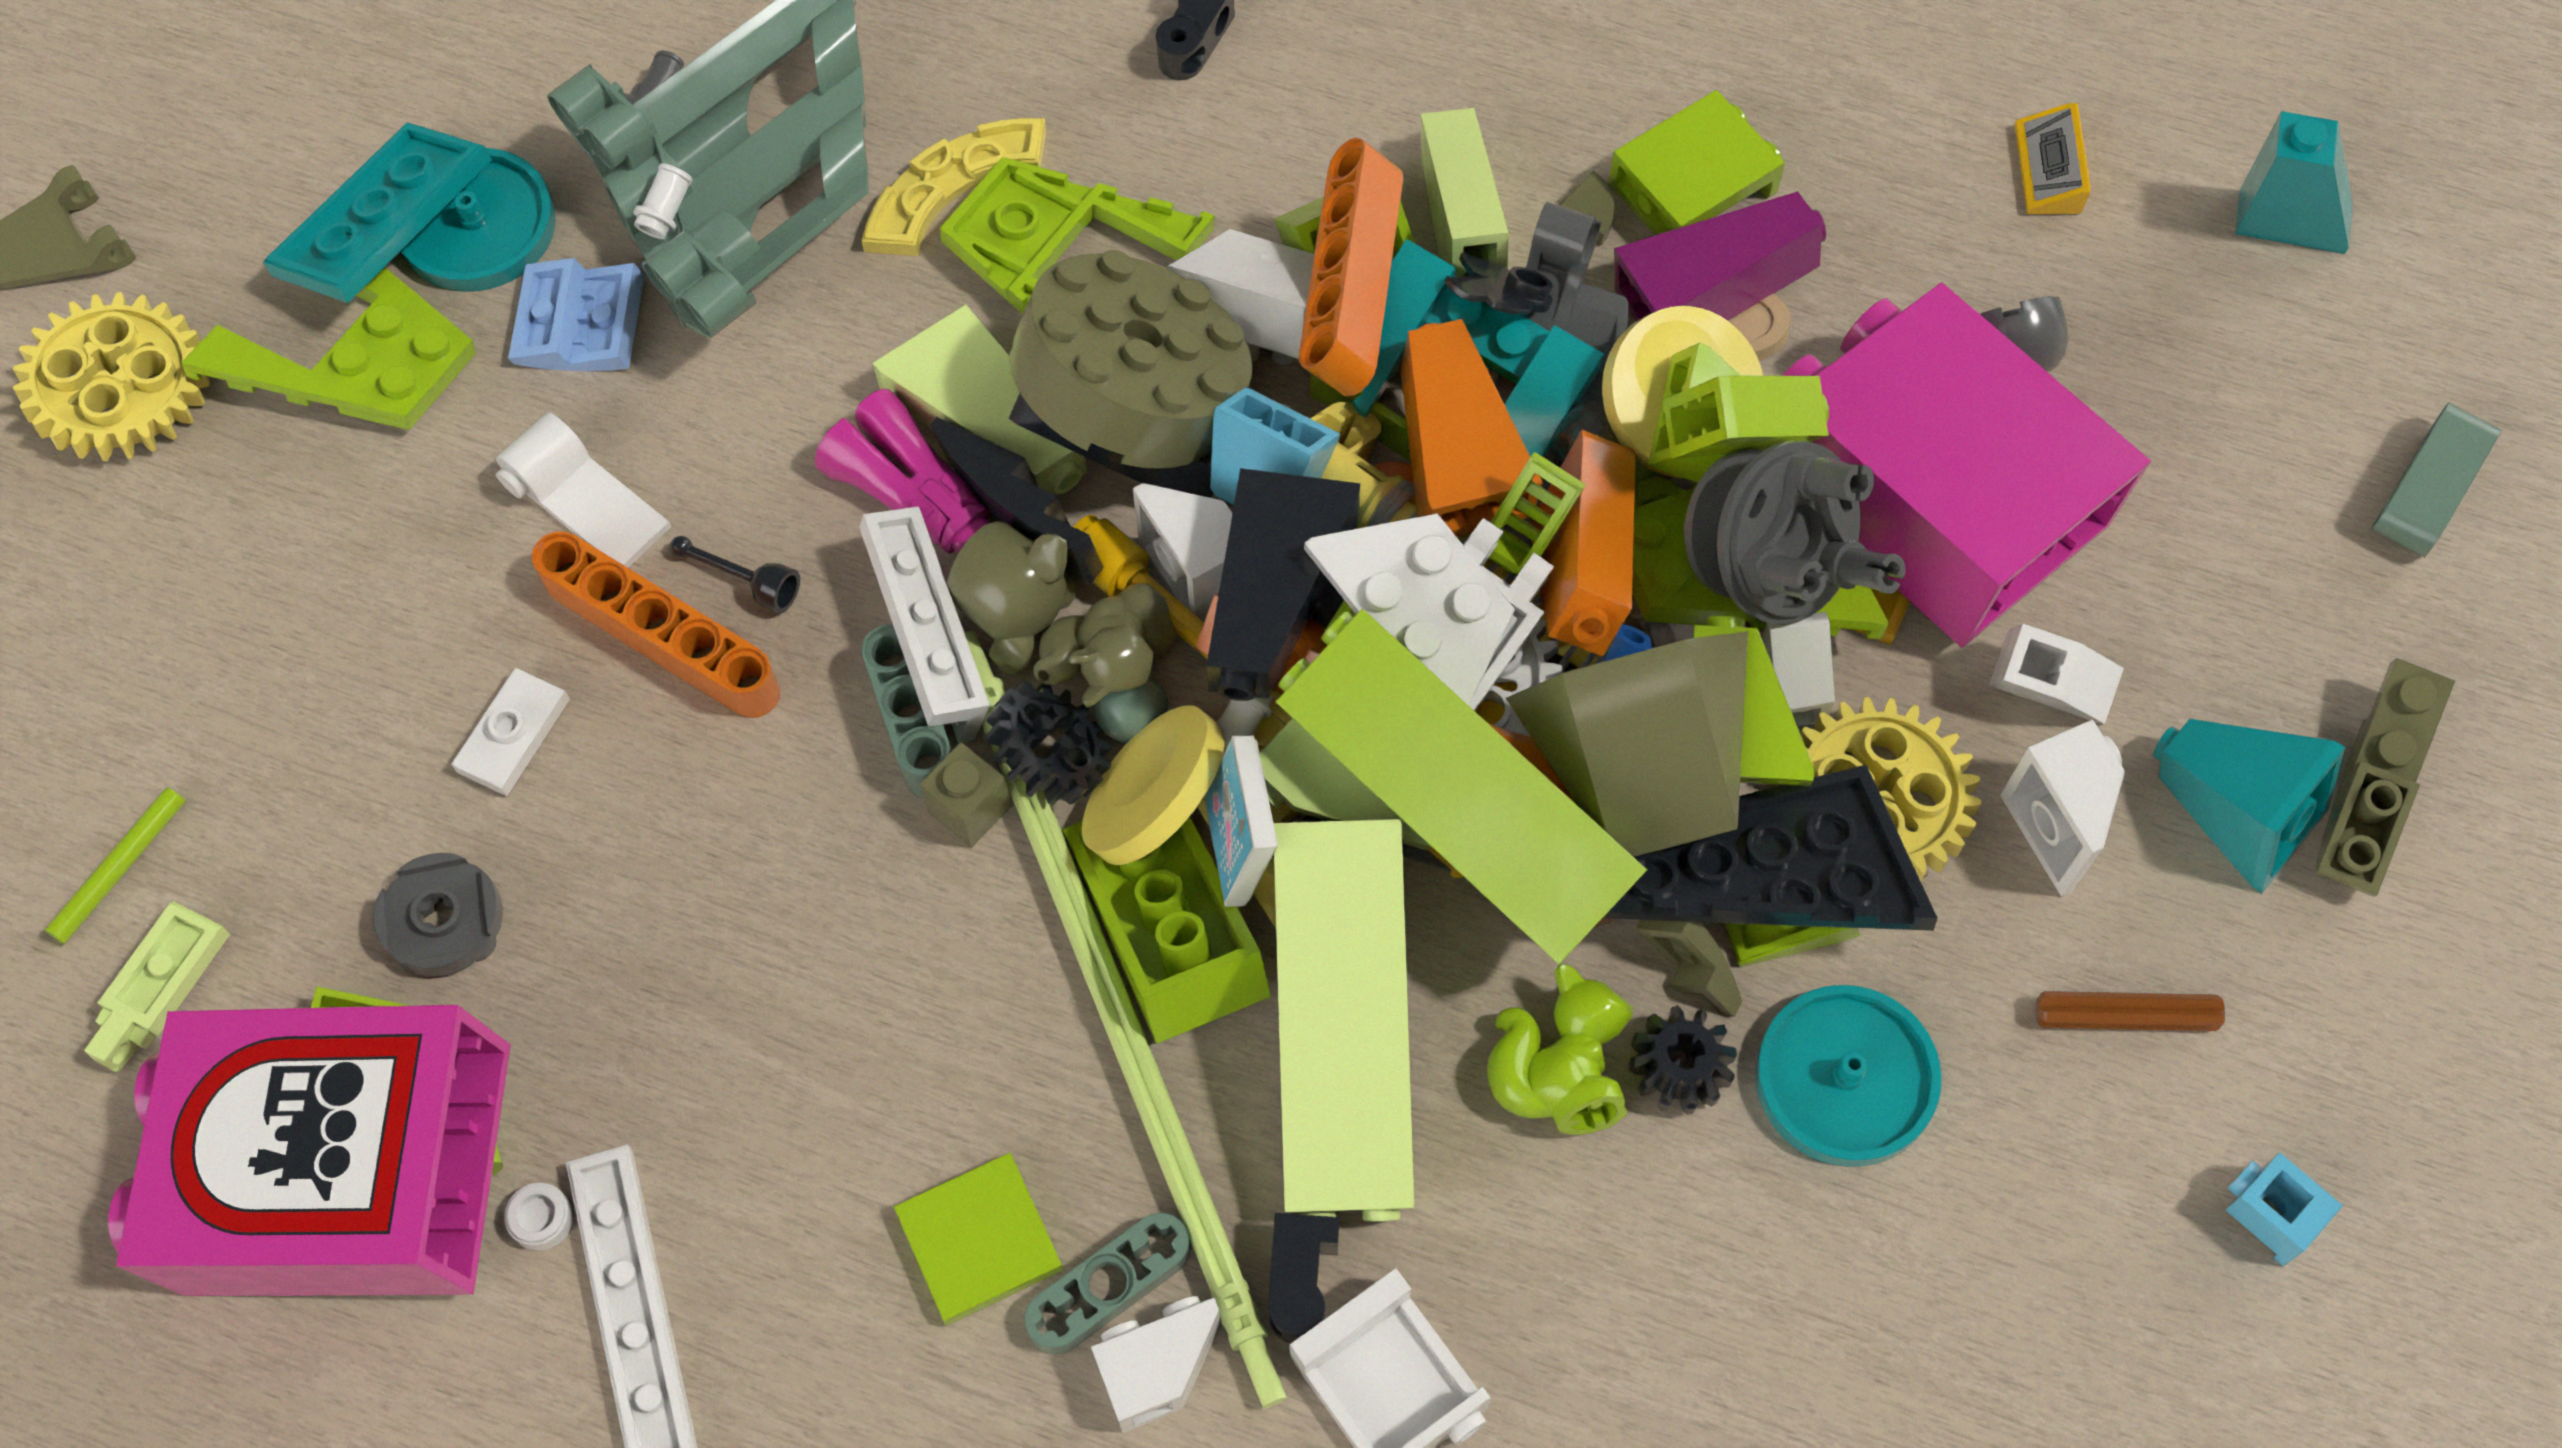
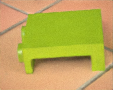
M1716 89L1613 151L1608 184L1654 235H1658L1713 218L1757 190H1760L1765 197L1769 198L1778 192L1785 162L1782 160L1777 147L1772 142L1764 140L1748 123L1744 112L1737 105L1730 104Z

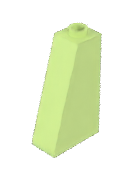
M1467 108L1420 114L1421 161L1439 258L1455 267L1456 277L1469 276L1459 260L1461 253L1502 265L1508 269V229L1475 109Z
M967 305L962 306L873 362L879 389H890L907 407L913 418L931 430L930 424L936 417L941 418L1025 457L1038 487L1053 494H1063L1075 487L1082 476L1087 473L1084 456L1035 434L1009 419L1020 393L1011 373L1009 355Z

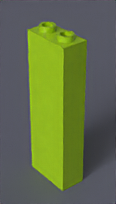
M1363 608L1354 618L1347 611L1344 612L1321 637V640L1328 646L1311 664L1302 658L1279 682L1278 686L1284 691V694L1276 703L1555 962L1560 964L1647 869Z

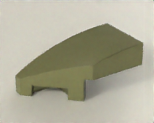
M1640 920L1636 929L1664 957L1678 966L1668 987L1682 994L1684 992L1704 994L1718 1008V1012L1726 1016L1735 1017L1742 1003L1740 992L1723 953L1701 922Z

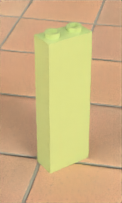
M1401 819L1273 823L1278 844L1274 852L1285 1212H1298L1300 1215L1336 1217V1211L1362 1210V1220L1364 1221L1401 1219L1400 1209L1414 1208Z

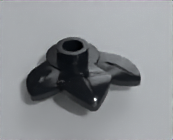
M1461 253L1459 260L1469 276L1451 277L1447 275L1444 280L1446 286L1462 299L1472 302H1487L1492 309L1509 315L1532 317L1535 315V312H1547L1553 302L1550 295L1553 284L1544 275L1525 267H1512L1508 270L1502 265L1465 253Z

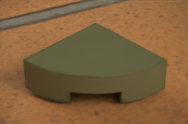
M1592 171L1560 206L1595 216L1597 221H1601L1597 243L1602 245L1611 231L1615 206L1609 186L1599 174Z

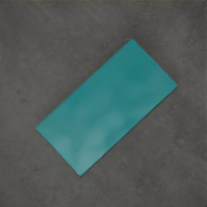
M407 122L265 258L263 264L272 277L349 303L492 159L484 145Z

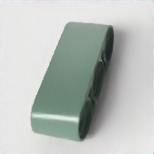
M2448 402L2431 426L2371 530L2425 558L2451 520L2499 437L2501 429Z
M893 624L881 625L871 630L865 637L862 644V656L904 782L909 791L923 798L919 784L948 756L951 748L944 726L928 727L922 709L912 717L903 718L897 716V713L902 708L910 705L921 706L905 658L895 666L886 667L880 665L884 659L890 656H904ZM924 756L940 758L937 764L929 769L913 767Z

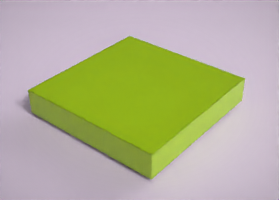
M1011 1152L893 1206L946 1326L1064 1271Z

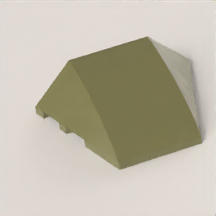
M1748 631L1685 639L1568 671L1505 698L1576 805L1633 857L1738 830Z

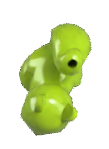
M1560 963L1554 971L1555 980L1559 988V996L1554 1005L1553 1014L1555 1025L1561 1038L1540 1051L1541 1034L1535 1019L1522 1008L1510 1007L1502 1010L1495 1020V1028L1506 1032V1034L1493 1047L1488 1057L1487 1079L1493 1097L1506 1111L1523 1118H1552L1560 1132L1568 1135H1584L1610 1128L1627 1115L1625 1099L1618 1082L1609 1077L1601 1076L1605 1069L1601 1045L1609 1042L1621 1033L1632 1018L1633 1006L1621 998L1606 983L1595 979H1584L1571 965Z

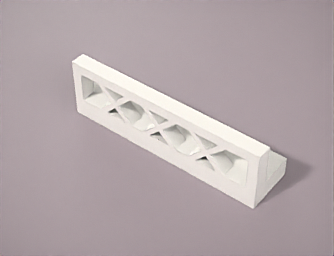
M918 506L863 514L859 528L928 727L951 723L958 743L974 741L990 704L920 508Z

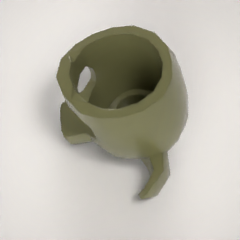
M996 521L983 525L967 540L954 561L947 580V586L954 605L975 625L994 639L988 655L1003 673L1017 674L1023 671L1031 661L1034 635L1046 631L1055 620L1059 610L1070 606L1075 599L1077 587L1073 575L1064 571L1068 550L1066 540L1057 534H1043L1034 541L1014 526L1006 522Z

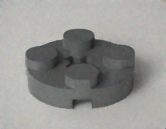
M433 853L407 862L396 871L399 877L391 883L387 892L382 888L376 899L373 912L376 936L380 944L407 972L426 976H442L456 973L471 966L474 962L485 960L493 953L496 947V935L500 930L503 917V906L499 891L482 869L468 863L461 856L452 853ZM444 902L448 910H453L451 917L446 920V923L438 927H434L429 922L424 923V916L434 913V904Z

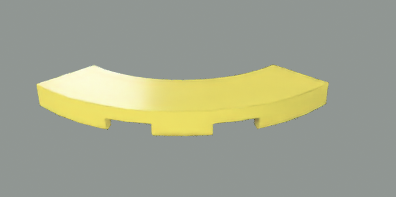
M1045 118L1008 119L976 126L977 131L965 134L949 142L946 139H942L922 151L909 161L910 167L891 187L889 185L885 187L873 206L861 241L864 252L918 256L925 233L936 216L960 194L977 186L1002 157L1041 167L1046 136Z

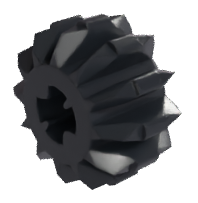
M1676 1005L1670 1009L1668 1022L1654 1013L1647 1018L1645 1024L1648 1033L1637 1032L1634 1034L1631 1047L1638 1054L1631 1057L1628 1064L1629 1071L1636 1075L1645 1076L1638 1086L1640 1096L1650 1095L1656 1090L1662 1093L1658 1102V1108L1661 1111H1667L1673 1099L1680 1100L1681 1109L1686 1115L1695 1112L1698 1099L1712 1107L1720 1099L1718 1088H1729L1734 1080L1735 1074L1727 1066L1735 1061L1737 1057L1736 1048L1720 1044L1727 1034L1725 1024L1715 1025L1709 1030L1704 1027L1707 1019V1013L1704 1009L1697 1010L1692 1021H1688L1685 1019L1681 1007ZM1673 1053H1686L1685 1061L1692 1058L1694 1062L1691 1069L1679 1067L1680 1059L1672 1062Z

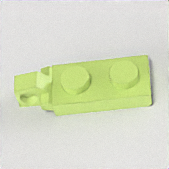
M174 901L169 903L97 1002L102 1009L95 1022L101 1027L84 1052L95 1062L119 1073L138 1050V1046L146 1049L154 1041V1037L157 1038L164 1029L167 1011H176L228 939L230 933L223 926Z

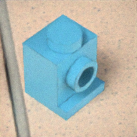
M2279 1152L2263 1167L2252 1160L2234 1178L2227 1189L2236 1198L2225 1211L2276 1253L2273 1258L2282 1266H2285L2308 1248L2343 1205ZM2264 1201L2273 1203L2277 1207L2279 1214Z

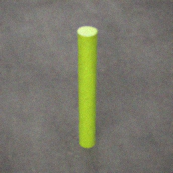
M166 787L44 931L65 945L186 803V800L169 787Z

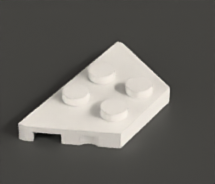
M1438 514L1312 537L1304 543V550L1355 614L1363 608L1467 705H1470L1515 609Z

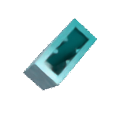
M2285 111L2280 112L2240 188L2235 234L2342 254L2347 252L2350 241L2353 202L2338 121Z

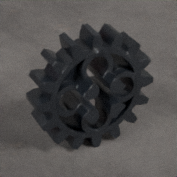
M1024 681L1016 690L1011 687L994 705L995 708L987 716L986 722L993 728L985 735V740L992 745L999 746V750L992 757L994 763H1007L1011 770L1006 779L1010 783L1017 781L1019 778L1026 782V795L1032 797L1038 790L1044 791L1048 804L1054 805L1061 797L1069 805L1074 804L1082 795L1087 797L1104 780L1102 774L1111 767V763L1104 758L1111 750V744L1098 739L1097 735L1102 729L1098 726L1097 722H1090L1087 719L1086 715L1090 707H1086L1085 704L1078 707L1074 706L1071 703V691L1067 689L1057 696L1053 694L1051 685L1041 684L1035 689L1029 681ZM1056 727L1061 729L1065 735L1042 758L1033 753L1032 750L1037 748Z

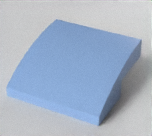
M575 258L526 264L508 359L515 365L548 370L612 371L629 369L645 274L635 263L586 270Z

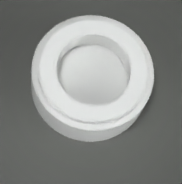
M533 1183L519 1189L510 1198L504 1214L505 1226L512 1238L521 1246L534 1251L548 1250L560 1244L569 1234L574 1220L573 1208L568 1198L558 1188L547 1183Z

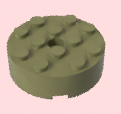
M1108 250L1104 254H1085L1070 257L1048 268L1035 284L1014 334L1013 347L1009 354L1011 373L1018 390L1030 408L1050 428L1088 451L1092 443L1109 451L1122 454L1121 464L1143 468L1179 467L1198 461L1212 451L1215 407L1245 387H1248L1252 376V359L1248 344L1244 338V330L1232 319L1225 309L1211 299V292L1203 283L1193 279H1185L1159 265L1130 257L1118 250Z

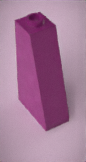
M1797 191L1614 248L1615 292L1627 299L1628 311L1635 322L1656 311L1675 306L1702 308L1728 321L1771 294L1776 293L1820 267L1821 242L1826 240V226L1823 217L1818 210H1812Z

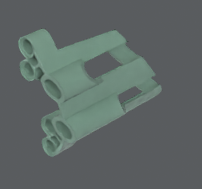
M775 0L633 105L626 99L622 87L617 82L610 84L592 68L591 64L548 93L547 98L552 109L592 160L621 222L631 239L636 242L645 258L642 265L647 276L666 298L683 329L688 327L707 338L715 336L756 304L753 292L751 291L747 294L749 290L869 193V172L864 140V128L866 127L862 58L855 19L856 0ZM812 37L818 86L757 132L750 135L746 119L748 101L754 81L758 76ZM821 161L824 192L757 243L750 232L760 206ZM660 163L669 164L683 170L693 180L691 185L688 186L673 219L677 224L674 232H668L665 239L654 238L634 226L637 217L633 213L636 206L643 205L657 175Z

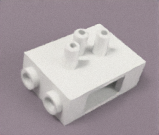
M1229 229L1168 266V270L1185 279L1197 280L1210 290L1211 299L1226 310L1232 319L1244 330V338L1248 344L1252 362L1260 358V347L1272 350V359L1280 365H1288L1295 358L1299 359L1314 254Z

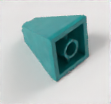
M2189 719L2181 730L2173 726L2166 730L2155 747L2153 757L2161 761L2158 775L2161 781L2246 881L2263 894L2328 812L2345 746L2334 740Z

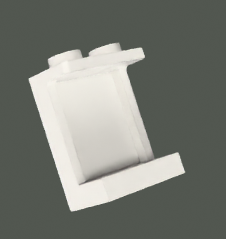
M1396 1268L1291 1343L1290 1359L1354 1448H1436L1448 1438L1457 1446L1474 1435L1487 1423L1482 1413L1488 1409L1491 1397L1483 1387L1479 1390L1423 1316L1410 1298L1411 1287Z

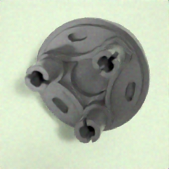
M1786 441L1775 444L1765 450L1743 448L1722 456L1703 474L1694 489L1687 508L1684 539L1687 557L1694 574L1707 589L1715 594L1732 598L1742 611L1762 622L1784 625L1802 621L1822 609L1833 598L1839 588L1848 590L1855 588L1857 585L1875 589L1886 594L1894 593L1900 584L1895 580L1887 579V577L1903 579L1906 570L1904 560L1899 555L1870 551L1858 542L1860 534L1859 502L1866 500L1873 490L1874 475L1871 468L1865 465L1843 462L1832 451L1816 443Z

